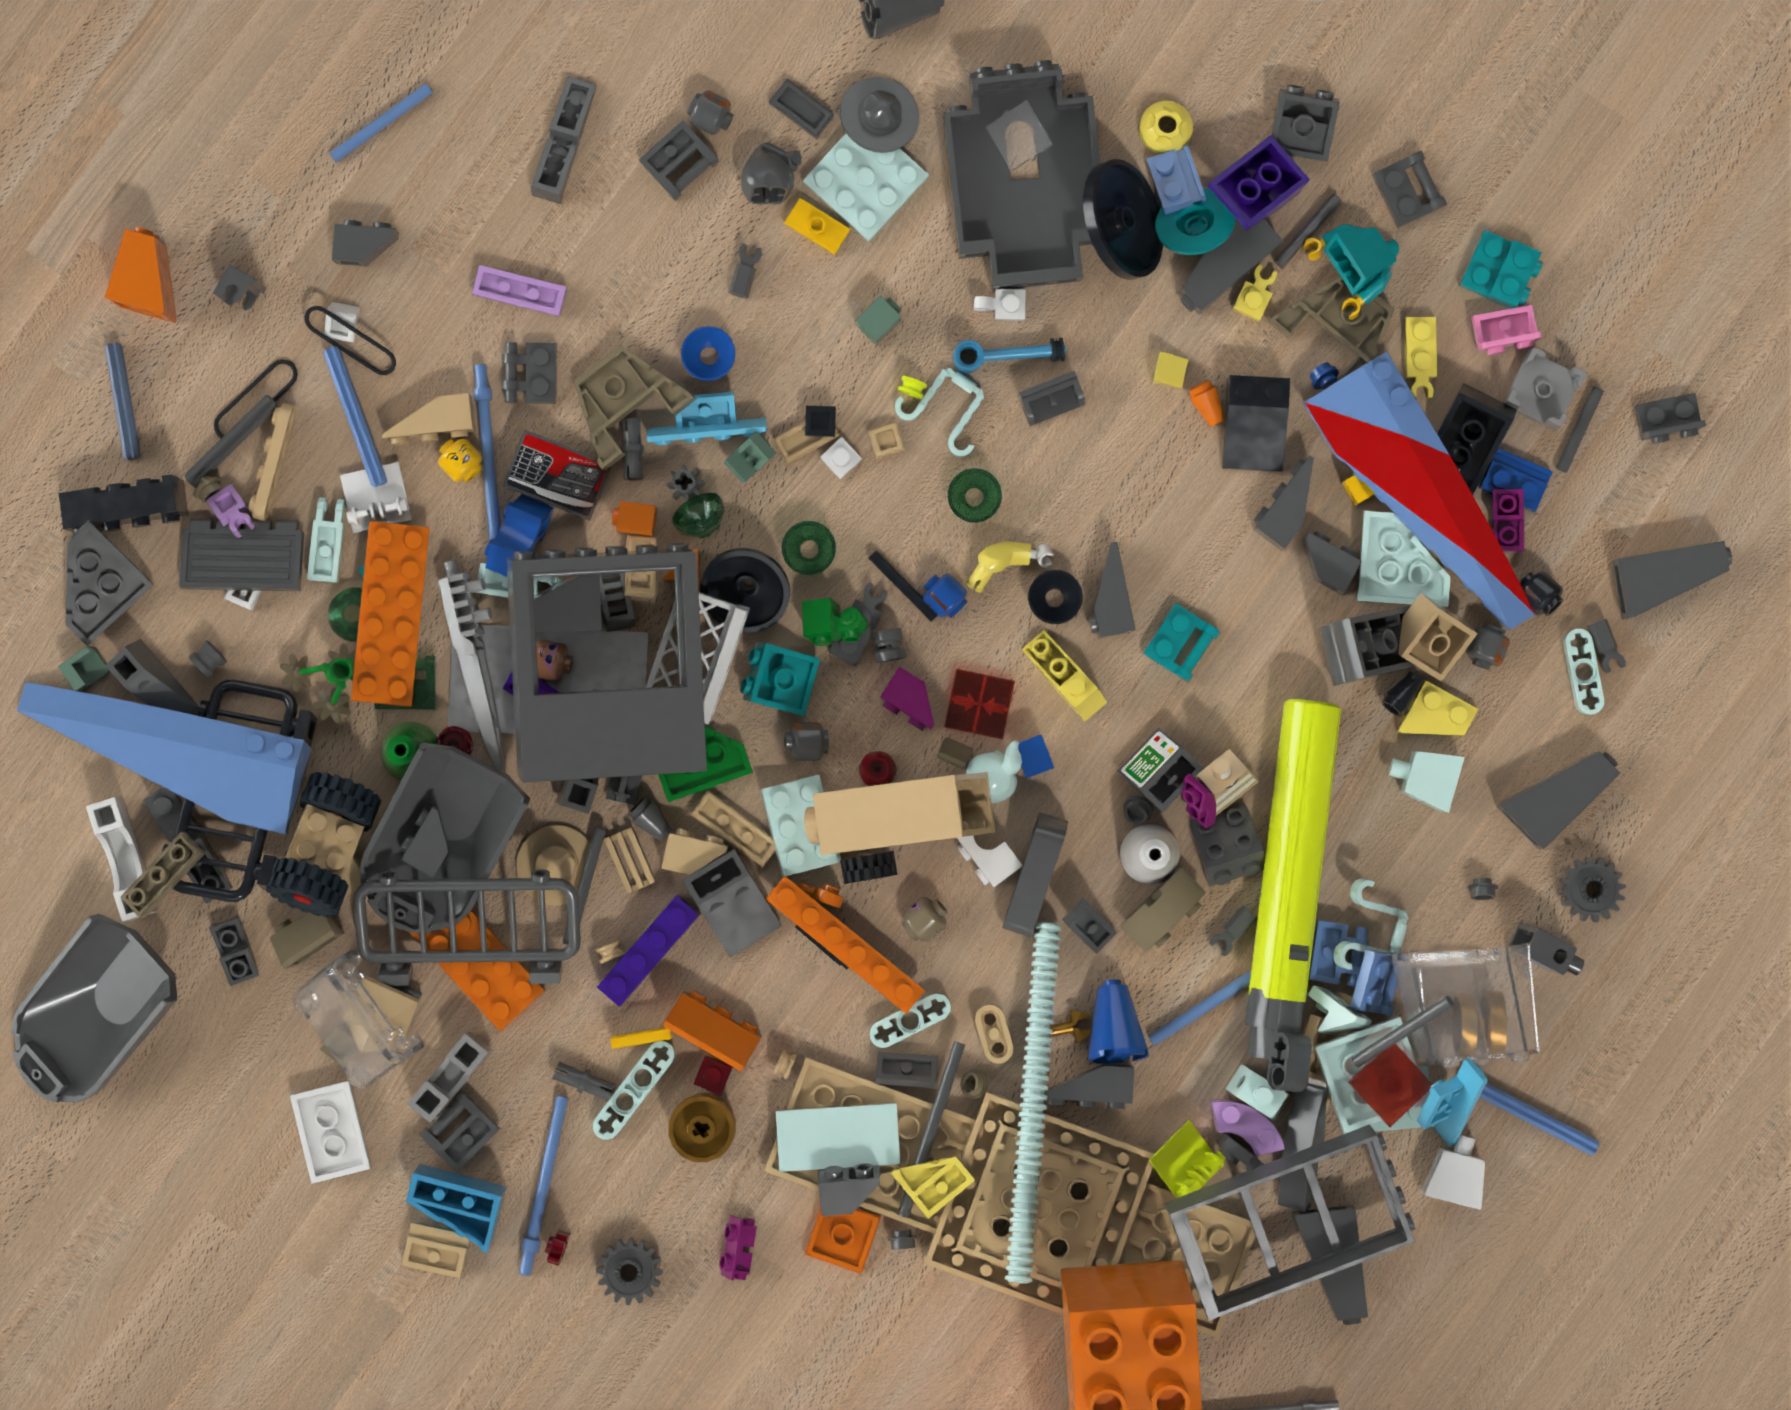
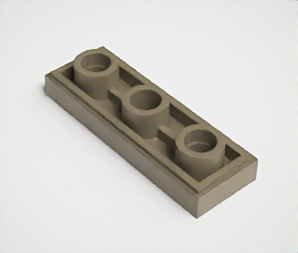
M180 832L124 892L121 898L139 918L145 919L205 853L186 832ZM162 871L163 876H162V878L160 879V876H159V875H160V872Z

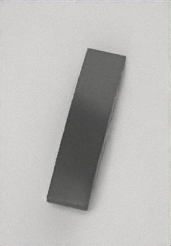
M1307 1083L1303 1091L1295 1092L1282 1158L1324 1142L1327 1088ZM1318 1162L1312 1164L1316 1177L1318 1172ZM1303 1168L1280 1176L1278 1205L1303 1212L1307 1211L1311 1204V1189Z

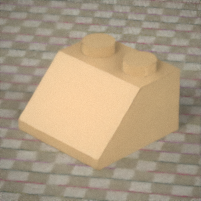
M1420 593L1402 618L1398 654L1442 682L1478 633L1460 617Z

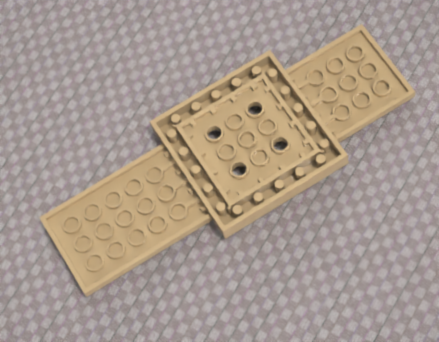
M805 1058L787 1110L897 1103L900 1164L879 1166L880 1184L864 1200L860 1207L933 1233L924 1264L1063 1315L1060 1268L1182 1260L1196 1303L1197 1331L1219 1338L1227 1314L1209 1321L1203 1309L1164 1204L1176 1198L1170 1190L1148 1183L1153 1168L1148 1160L1155 1154L1154 1152L1043 1112L1046 1115V1119L1042 1121L1045 1124V1128L1042 1129L1044 1138H1041V1143H1044L1043 1148H1040L1043 1157L1039 1158L1042 1166L1038 1169L1041 1172V1176L1038 1177L1040 1186H1037L1040 1194L1036 1196L1039 1205H1035V1210H1038V1214L1034 1217L1037 1220V1224H1034L1036 1234H1033V1239H1036V1242L1032 1244L1035 1253H1031V1258H1034V1263H1031L1030 1266L1033 1268V1272L1030 1273L1032 1282H1029V1284L1008 1282V1280H1005V1276L1009 1272L1006 1270V1266L1009 1265V1261L1006 1259L1007 1256H1010V1251H1007V1247L1011 1246L1008 1237L1012 1236V1232L998 1235L993 1231V1224L1001 1218L1006 1219L1010 1223V1227L1013 1224L1010 1222V1218L1013 1217L1011 1208H1014V1203L1011 1200L1015 1198L1012 1189L1016 1188V1184H1013V1179H1016L1017 1176L1014 1174L1013 1169L1015 1160H1018V1155H1015L1016 1150H1019L1016 1141H1020V1137L1017 1136V1132L1021 1129L1018 1126V1122H1021L1019 1112H1022V1108L1019 1107L1020 1103L987 1091L981 1102L976 1119L947 1108L944 1109L927 1162L956 1156L975 1181L929 1219L915 1202L913 1203L909 1218L897 1215L905 1191H902V1186L891 1172L894 1169L914 1164L933 1103L882 1084H875L874 1081L817 1060ZM776 1137L764 1171L819 1191V1170L823 1169L779 1172L778 1142ZM1077 1182H1082L1088 1187V1193L1082 1199H1075L1070 1192L1073 1184ZM1208 1204L1186 1212L1216 1295L1219 1296L1237 1289L1256 1236L1251 1221ZM1060 1239L1066 1242L1067 1251L1064 1255L1055 1256L1050 1252V1245L1053 1241Z

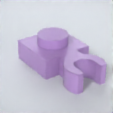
M231 484L206 500L221 524L225 526L229 523V528L235 537H241L238 531V527L241 524H248L251 530L255 528L250 516L245 513L249 509Z

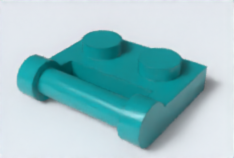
M1175 603L1143 654L1189 683L1193 676V669L1213 639L1216 640L1221 632ZM1197 628L1203 632L1182 666L1174 663V660L1194 629Z

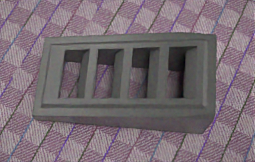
M624 573L600 574L601 609L606 631L610 632L634 627L635 615L631 597L624 596ZM620 577V581L603 584L602 581L603 579ZM622 589L620 593L605 595L606 591ZM625 602L623 605L608 607L609 603Z

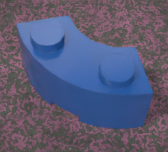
M522 494L513 503L509 502L503 514L505 520L495 539H491L487 544L485 555L488 558L485 568L507 577L506 557H514V551L534 552L535 544L538 541H542L545 536L554 507Z

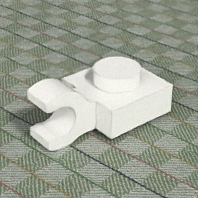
M995 289V298L975 296L974 311H994V320L1024 321L1026 290Z

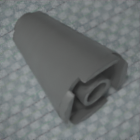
M859 0V2L864 1L865 11L861 12L864 29L868 37L873 38V40L883 38L939 14L941 7L944 6V0Z

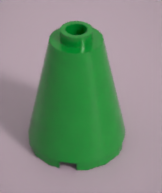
M404 722L393 727L386 734L381 745V759L386 770L395 778L402 780L421 742L437 744L436 734L427 726L417 722ZM404 746H405V747H406V753L403 755L402 751H403V748H404Z

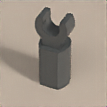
M743 243L739 249L741 263L736 264L728 293L748 299L756 269L753 267L754 264L760 261L762 251L761 248H757L755 256L747 257L745 255L747 246Z
M1607 619L1588 625L1587 627L1596 650L1603 657L1601 668L1605 674L1611 672L1609 667L1611 659H1615L1620 668L1625 667L1626 661L1624 657L1616 652L1617 644Z
M1242 905L1223 927L1225 931L1222 934L1214 935L1210 939L1209 944L1213 946L1218 940L1225 941L1226 948L1221 952V955H1228L1233 948L1232 942L1235 939L1239 941L1258 918Z

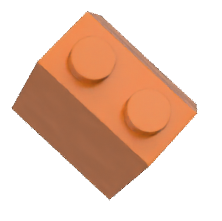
M135 227V231L125 229L105 299L119 308L175 323L177 317L167 247L159 241L160 237L154 235L153 231L141 227Z

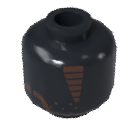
M1545 571L1535 575L1530 572L1520 581L1530 606L1537 616L1542 614L1549 616L1564 600L1561 597L1563 588Z

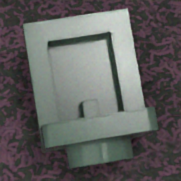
M756 431L724 461V464L742 483H745L777 453L771 448L768 441L762 438Z

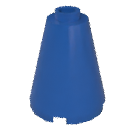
M1118 979L1103 981V986L1097 988L1088 1051L1089 1062L1116 1064L1123 1063V1060L1130 1059L1131 1056L1132 1061L1148 1058V1047L1128 986L1121 984V980Z

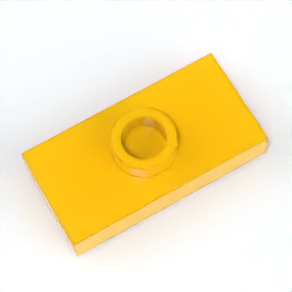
M799 198L784 222V225L834 256L851 231L850 228Z

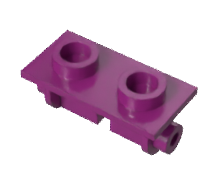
M730 1215L729 1223L725 1226L724 1239L726 1244L724 1253L720 1256L719 1268L721 1275L730 1280H734V1278L746 1280V1275H750L753 1253L744 1252L743 1246L754 1247L757 1230L755 1219L743 1218L742 1220Z

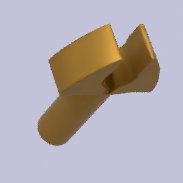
M1069 1010L1071 1017L1067 1022L1050 1025L1053 1034H1050L1049 1038L1070 1033L1075 1036L1076 1043L1083 1041L1091 1034L1092 1027L1079 1030L1077 1027H1073V1025H1076L1080 1019L1092 1018V1016L1082 1011Z

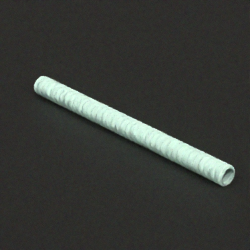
M1040 922L1034 928L1037 930V933L1034 934L1036 943H1033V948L1036 951L1032 953L1035 961L1031 963L1034 970L1031 971L1033 980H1030V985L1033 987L1029 990L1032 998L1028 1000L1031 1008L1027 1010L1030 1017L1027 1018L1029 1027H1026V1032L1029 1034L1025 1037L1028 1046L1024 1047L1027 1055H1024L1023 1058L1026 1061V1065H1023L1025 1074L1022 1075V1079L1025 1082L1021 1084L1024 1093L1020 1094L1023 1102L1019 1105L1022 1108V1112H1019L1021 1122H1018V1126L1021 1129L1017 1132L1020 1141H1016L1019 1150H1016L1015 1155H1018V1160H1015L1017 1169L1014 1170V1174L1017 1177L1013 1179V1184H1016V1188L1012 1189L1015 1198L1011 1200L1014 1203V1208H1011L1013 1217L1010 1218V1222L1013 1224L1012 1227H1009V1232H1012V1236L1008 1237L1011 1246L1007 1247V1251H1010V1256H1007L1006 1259L1009 1261V1265L1006 1266V1270L1009 1272L1005 1276V1280L1024 1284L1032 1282L1030 1273L1033 1272V1268L1030 1266L1031 1263H1034V1258H1031V1253H1035L1032 1244L1036 1242V1239H1033V1234H1036L1034 1224H1037V1220L1034 1217L1038 1214V1210H1035V1205H1039L1036 1196L1040 1194L1037 1186H1040L1038 1177L1041 1176V1172L1038 1169L1042 1166L1039 1158L1043 1157L1040 1148H1043L1044 1143H1041V1138H1044L1042 1129L1045 1128V1124L1042 1121L1046 1119L1043 1110L1047 1109L1044 1101L1048 1097L1045 1095V1091H1048L1046 1082L1049 1081L1046 1072L1050 1071L1047 1063L1051 1061L1048 1053H1051L1049 1044L1052 1043V1039L1049 1036L1053 1034L1050 1025L1054 1024L1051 1016L1055 1012L1052 1010V1006H1055L1053 997L1056 996L1053 988L1057 987L1054 978L1058 976L1055 969L1058 968L1056 960L1059 959V954H1056V952L1060 949L1057 941L1061 940L1058 932L1062 928L1058 924Z

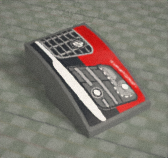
M524 430L503 486L590 521L611 467L604 471L598 465L596 458Z

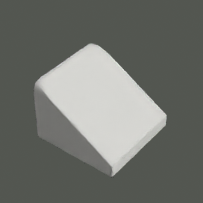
M331 302L327 310L357 329L360 307ZM326 315L324 331L326 336L332 339L354 342L356 333Z

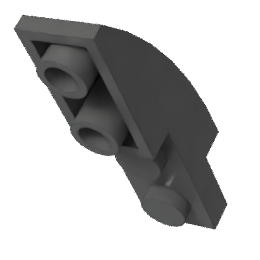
M163 787L146 797L143 801L171 843L174 839L183 802L177 794ZM192 814L190 825L199 826ZM188 830L190 838L205 853L202 856L203 858L219 860L204 833ZM197 862L187 872V875L195 884L226 890L233 888L223 867ZM202 897L206 904L214 900Z

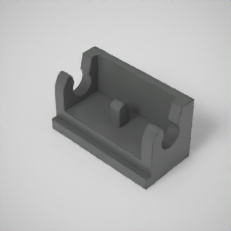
M229 264L213 294L230 306L242 300L244 295L247 294L248 301L243 307L247 311L253 307L260 293L264 294L266 288L256 279Z
M1075 371L1018 393V398L1029 426L1085 405V397Z

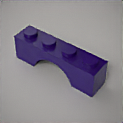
M676 895L600 982L597 988L616 1005L622 1006L701 914L682 897Z

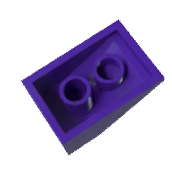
M1270 135L1210 181L1207 186L1247 231L1294 199L1310 179Z

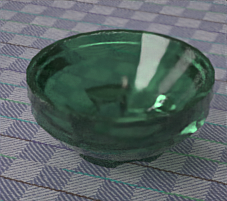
M971 468L960 472L953 478L948 488L947 498L952 512L958 518L969 523H980L996 514L1002 501V490L998 480L991 473L983 469ZM970 489H978L982 492L984 498L980 505L971 506L966 502L965 495Z
M716 493L701 494V498L697 496L692 497L690 504L684 502L673 514L672 523L675 529L685 536L699 537L700 539L710 536L715 530L719 529L720 522L725 513V506L721 497Z
M802 521L792 526L786 532L781 546L782 555L788 567L794 572L806 576L816 575L825 571L832 564L836 554L834 536L827 527L815 521ZM806 541H813L818 546V553L813 558H805L800 552L801 545Z
M352 587L339 592L332 599L328 609V620L332 630L339 637L351 642H357L359 620L348 622L345 619L344 611L349 605L360 607L362 588Z

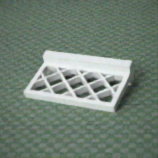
M699 592V606L701 608L699 613L704 614L710 626V629L700 633L702 637L712 632L718 643L716 650L707 654L704 653L701 647V657L708 670L707 677L703 679L704 722L709 725L713 719L750 608L740 604L735 605ZM676 600L646 688H652L654 683L664 678L668 686H674L669 676L679 672L678 667L667 673L662 663L663 656L673 650L678 657V644H676L671 634L673 627L677 625V621L675 622ZM702 601L708 602L711 605L705 607ZM715 606L728 609L726 621L714 626L707 610ZM723 627L721 635L719 636L717 629ZM668 641H670L672 647L666 650ZM714 655L710 665L707 658ZM659 668H660V670H661V672H662L663 675L657 677V674H658V671H659Z

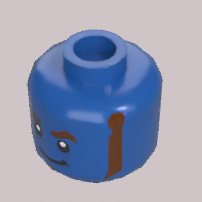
M949 573L941 577L935 574L923 586L927 590L923 596L924 603L941 618L947 615L952 618L968 602L965 599L967 590Z

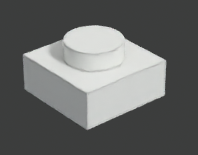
M842 437L820 457L840 480L862 460Z

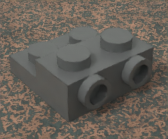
M1287 85V89H1280L1271 136L1288 155L1328 162L1340 105L1339 99L1334 98L1333 92L1326 90H1317L1316 95L1304 93L1305 88L1297 85Z

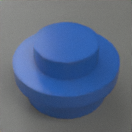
M1328 362L1320 364L1310 374L1311 385L1316 390H1325L1337 382L1336 377L1339 374V370Z

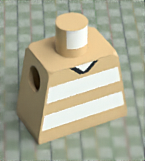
M1231 750L1224 752L1196 776V780L1214 796L1216 816L1258 783L1254 775Z

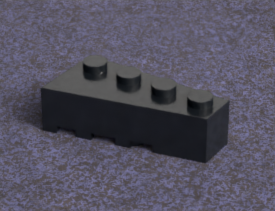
M172 474L162 476V482H160V479L146 478L137 480L136 486L132 487L130 483H116L106 486V490L102 491L100 487L58 493L63 529L70 532L73 531V534L88 520L97 528L102 527L103 532L121 530V525L132 523L133 528L150 526V521L162 519L163 524L180 522V517L189 516L184 480Z

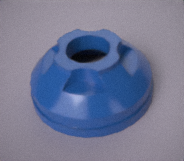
M705 326L695 329L685 338L682 344L681 359L689 374L699 380L714 381L720 379L731 370L735 362L736 352L733 341L727 333L719 328ZM705 348H714L718 352V359L714 364L707 365L701 361L700 355Z

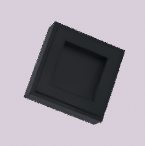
M806 406L805 437L835 438L836 406Z

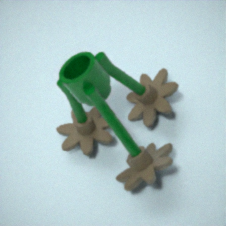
M343 643L340 647V654L328 651L329 657L333 660L332 662L312 667H306L308 656H303L298 662L296 656L291 653L289 655L290 665H280L283 671L289 673L282 679V683L288 684L292 682L293 691L298 692L301 683L307 688L311 687V682L307 676L316 672H325L326 679L330 683L335 684L337 688H332L329 696L323 691H318L321 701L314 702L312 707L323 710L320 714V720L327 719L331 714L332 720L339 724L340 714H351L348 708L342 706L350 698L348 696L340 697V695L346 688L345 682L348 679L353 681L356 650L349 653L347 645Z

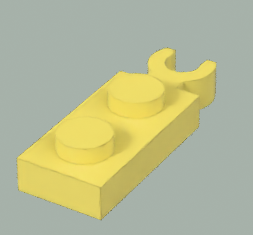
M1406 317L1404 319L1405 377L1414 378V384L1410 390L1415 398H1417V388L1423 387L1427 392V399H1431L1434 394V388L1429 382V378L1437 377L1436 317Z

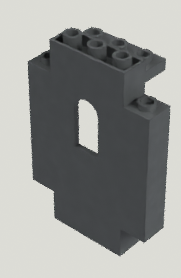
M1051 60L1037 61L1034 63V66L1022 67V64L1019 63L1004 66L1003 70L994 71L992 67L976 68L975 73H970L969 75L972 109H967L965 105L950 107L949 111L944 112L943 119L959 259L989 256L992 291H995V289H1017L1081 282L1083 273L1080 246L1093 245L1087 231L1083 210V193L1086 179L1090 171L1100 163L1093 96H1086L1085 93L1078 92L1069 94L1068 98L1063 99L1062 69L1059 68V63L1052 64ZM1015 122H1025L1035 132L1040 178L1010 180L1006 131Z

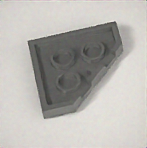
M90 520L67 539L65 601L66 626L88 646L153 586V582Z

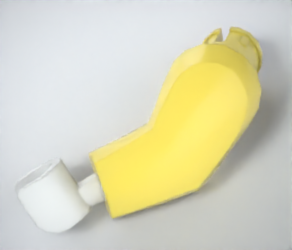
M1003 541L990 545L979 553V564L967 579L966 584L971 589L976 584L975 591L982 593L993 573L1001 572L1009 565H1029L1030 558L1037 559L1041 567L1048 568L1053 563L1046 555L1053 556L1054 553L1047 544H1041L1035 550L1031 549L1030 543Z

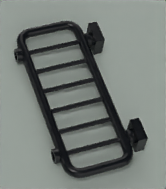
M240 680L220 682L214 687L209 701L202 700L198 709V716L217 720V716L220 715L281 727L280 735L288 737L294 735L293 738L304 740L310 747L318 720L311 711L300 710L299 716L296 718L298 704L295 696L290 691ZM229 691L281 700L286 706L283 721L220 710L222 697ZM184 798L174 839L180 832L188 834V830L252 842L247 866L203 857L198 861V863L244 871L243 882L237 890H226L182 880L173 887V890L183 894L225 902L244 900L251 893L255 880H257V884L263 890H266L265 888L278 859L275 856L264 854L262 863L260 862L268 831L256 828L253 837L190 825L195 803ZM165 844L163 846L162 852L168 846V844Z

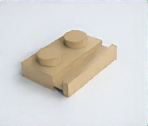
M411 1222L401 1266L461 1278L469 1239L464 1236L463 1238L460 1237L454 1230Z

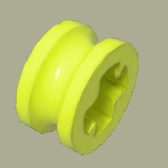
M902 376L903 385L899 386L897 390L905 395L923 399L922 390L927 388V384L908 376Z

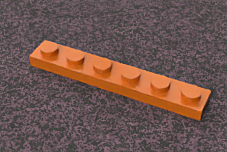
M786 876L781 879L767 896L766 900L905 1014L908 1013L925 992L922 987Z

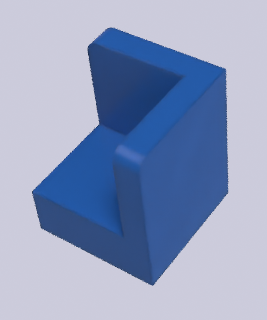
M1042 735L1019 742L1018 750L1022 758L1021 769L1025 779L1054 768Z

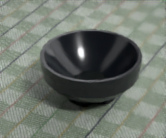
M1049 570L1040 574L1032 582L1028 592V602L1033 614L1039 620L1048 624L1058 625L1070 621L1077 615L1083 602V593L1079 582L1071 574L1062 570ZM1056 589L1063 594L1064 600L1060 606L1051 607L1047 604L1046 594L1050 590Z

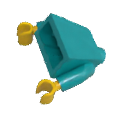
M1342 224L1323 234V238L1320 240L1316 238L1307 239L1304 243V250L1306 251L1312 247L1317 248V250L1308 254V259L1315 261L1321 257L1323 249L1352 295L1358 293L1359 296L1356 299L1348 298L1342 306V311L1350 305L1356 308V311L1349 316V320H1353L1359 315L1361 305L1364 303L1369 304L1385 290L1392 276L1391 268L1396 263L1395 256L1399 254V245L1394 239L1385 241L1378 229L1374 227L1362 228L1350 224Z

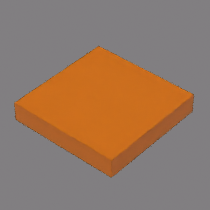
M820 1207L805 1255L862 1274L881 1216L857 1208L852 1214L822 1216Z

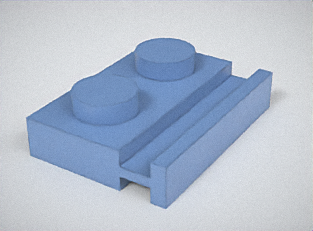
M1188 145L1177 151L1174 149L1147 158V163L1165 215L1192 206L1195 202L1206 201Z

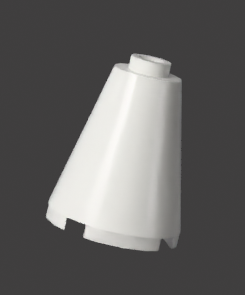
M1145 824L1134 828L1125 836L1121 844L1120 859L1123 869L1131 878L1144 884H1156L1166 880L1174 873L1179 863L1180 849L1176 838L1169 830L1159 825ZM1154 848L1159 853L1157 860H1152L1149 856V852Z

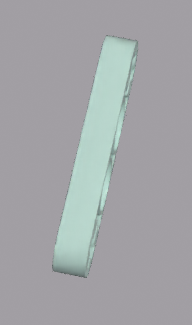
M666 1040L654 1042L606 1103L593 1122V1131L598 1138L602 1140L614 1138L668 1069L676 1053L674 1046ZM666 1046L669 1049L666 1053L669 1059H661L656 1067L661 1068V1071L657 1073L652 1066L645 1064L644 1061L646 1058L650 1062L654 1060L657 1055L654 1051L655 1047L661 1049ZM646 1069L651 1073L652 1081L649 1085L640 1086L636 1083L635 1074L638 1070ZM622 1093H627L633 1097L634 1103L629 1110H622L617 1106V1097ZM611 1106L617 1114L625 1118L623 1121H620L617 1117L611 1125L614 1131L602 1133L600 1131L602 1125L599 1121L600 1119L604 1121L609 1119L612 1112L607 1111V1109Z

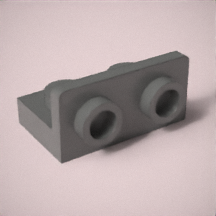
M1696 393L1634 406L1641 440L1651 439L1652 444L1669 441V435L1679 433L1681 438L1699 435L1698 430L1706 426L1705 420L1701 421Z

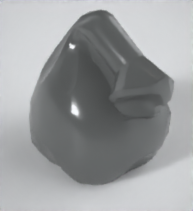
M769 142L760 144L747 160L741 174V188L747 200L758 205L780 204L784 202L793 189V172L801 164V153L796 150L786 152Z

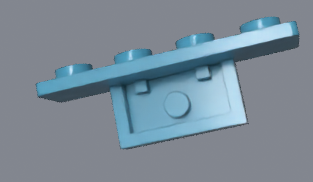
M734 391L693 395L697 400L676 415V425L647 428V442H654L656 445H667L672 443V440L684 439L685 442L692 443L701 441L704 437L725 440L731 438L732 435L738 434L750 437L756 431L761 435V432H767L766 418L737 420Z
M1467 1058L1463 1061L1455 1077L1447 1081L1441 1079L1434 1083L1429 1089L1430 1094L1427 1100L1421 1106L1422 1111L1417 1119L1420 1126L1424 1130L1433 1126L1449 1147L1454 1146L1488 1081L1483 1070L1471 1058Z

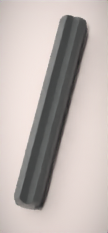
M265 395L185 474L186 481L194 487L197 481L210 475L274 412L275 408L278 407L277 403L270 396Z

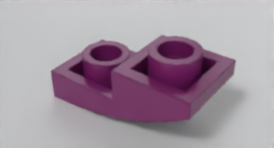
M1493 489L1494 535L1503 552H1524V489Z
M1189 773L1185 776L1181 796L1187 803L1186 811L1191 818L1207 829L1215 824L1216 802L1211 792Z

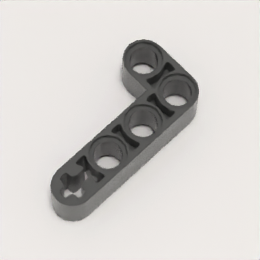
M1039 812L1023 866L1003 922V929L1028 937L1032 936L1065 839L1068 821Z

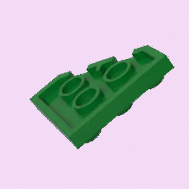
M705 726L707 771L658 774L668 803L754 773L744 744Z

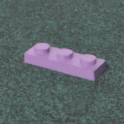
M479 265L472 295L560 317L567 287Z

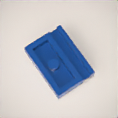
M1498 448L1488 466L1479 489L1492 495L1493 489H1524V508L1536 512L1553 471Z

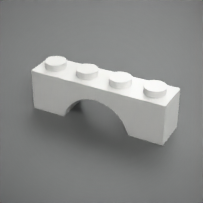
M113 797L88 805L86 809L94 835L98 838L106 853L113 876V895L121 920L125 922L139 917L125 903L121 896L145 871V867L123 797ZM157 906L148 915L159 912Z

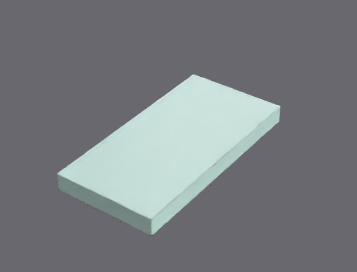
M897 1103L776 1110L779 1172L825 1169L829 1166L848 1168L862 1163L879 1166L900 1164Z

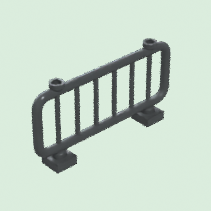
M545 869L534 870L531 873L532 878L398 880L396 872L385 871L379 874V880L364 882L354 893L358 950L368 961L381 963L378 981L389 986L409 985L413 973L412 963L531 962L529 972L530 984H560L563 971L562 961L575 956L580 948L579 899L577 890L572 883L565 879L550 878V872ZM516 890L539 891L542 949L518 950L514 897V891ZM545 890H560L566 895L569 942L567 947L563 949H548ZM447 891L451 950L427 951L423 892ZM453 891H478L481 950H457ZM484 891H508L512 950H487ZM386 892L391 951H375L369 945L366 896L369 893ZM392 892H417L421 951H397Z

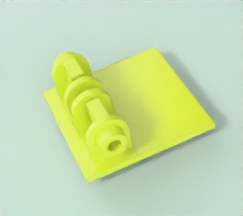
M1188 1120L1148 1161L1175 1198L1201 1189L1224 1166L1223 1162L1226 1158L1220 1151L1214 1153L1192 1122Z

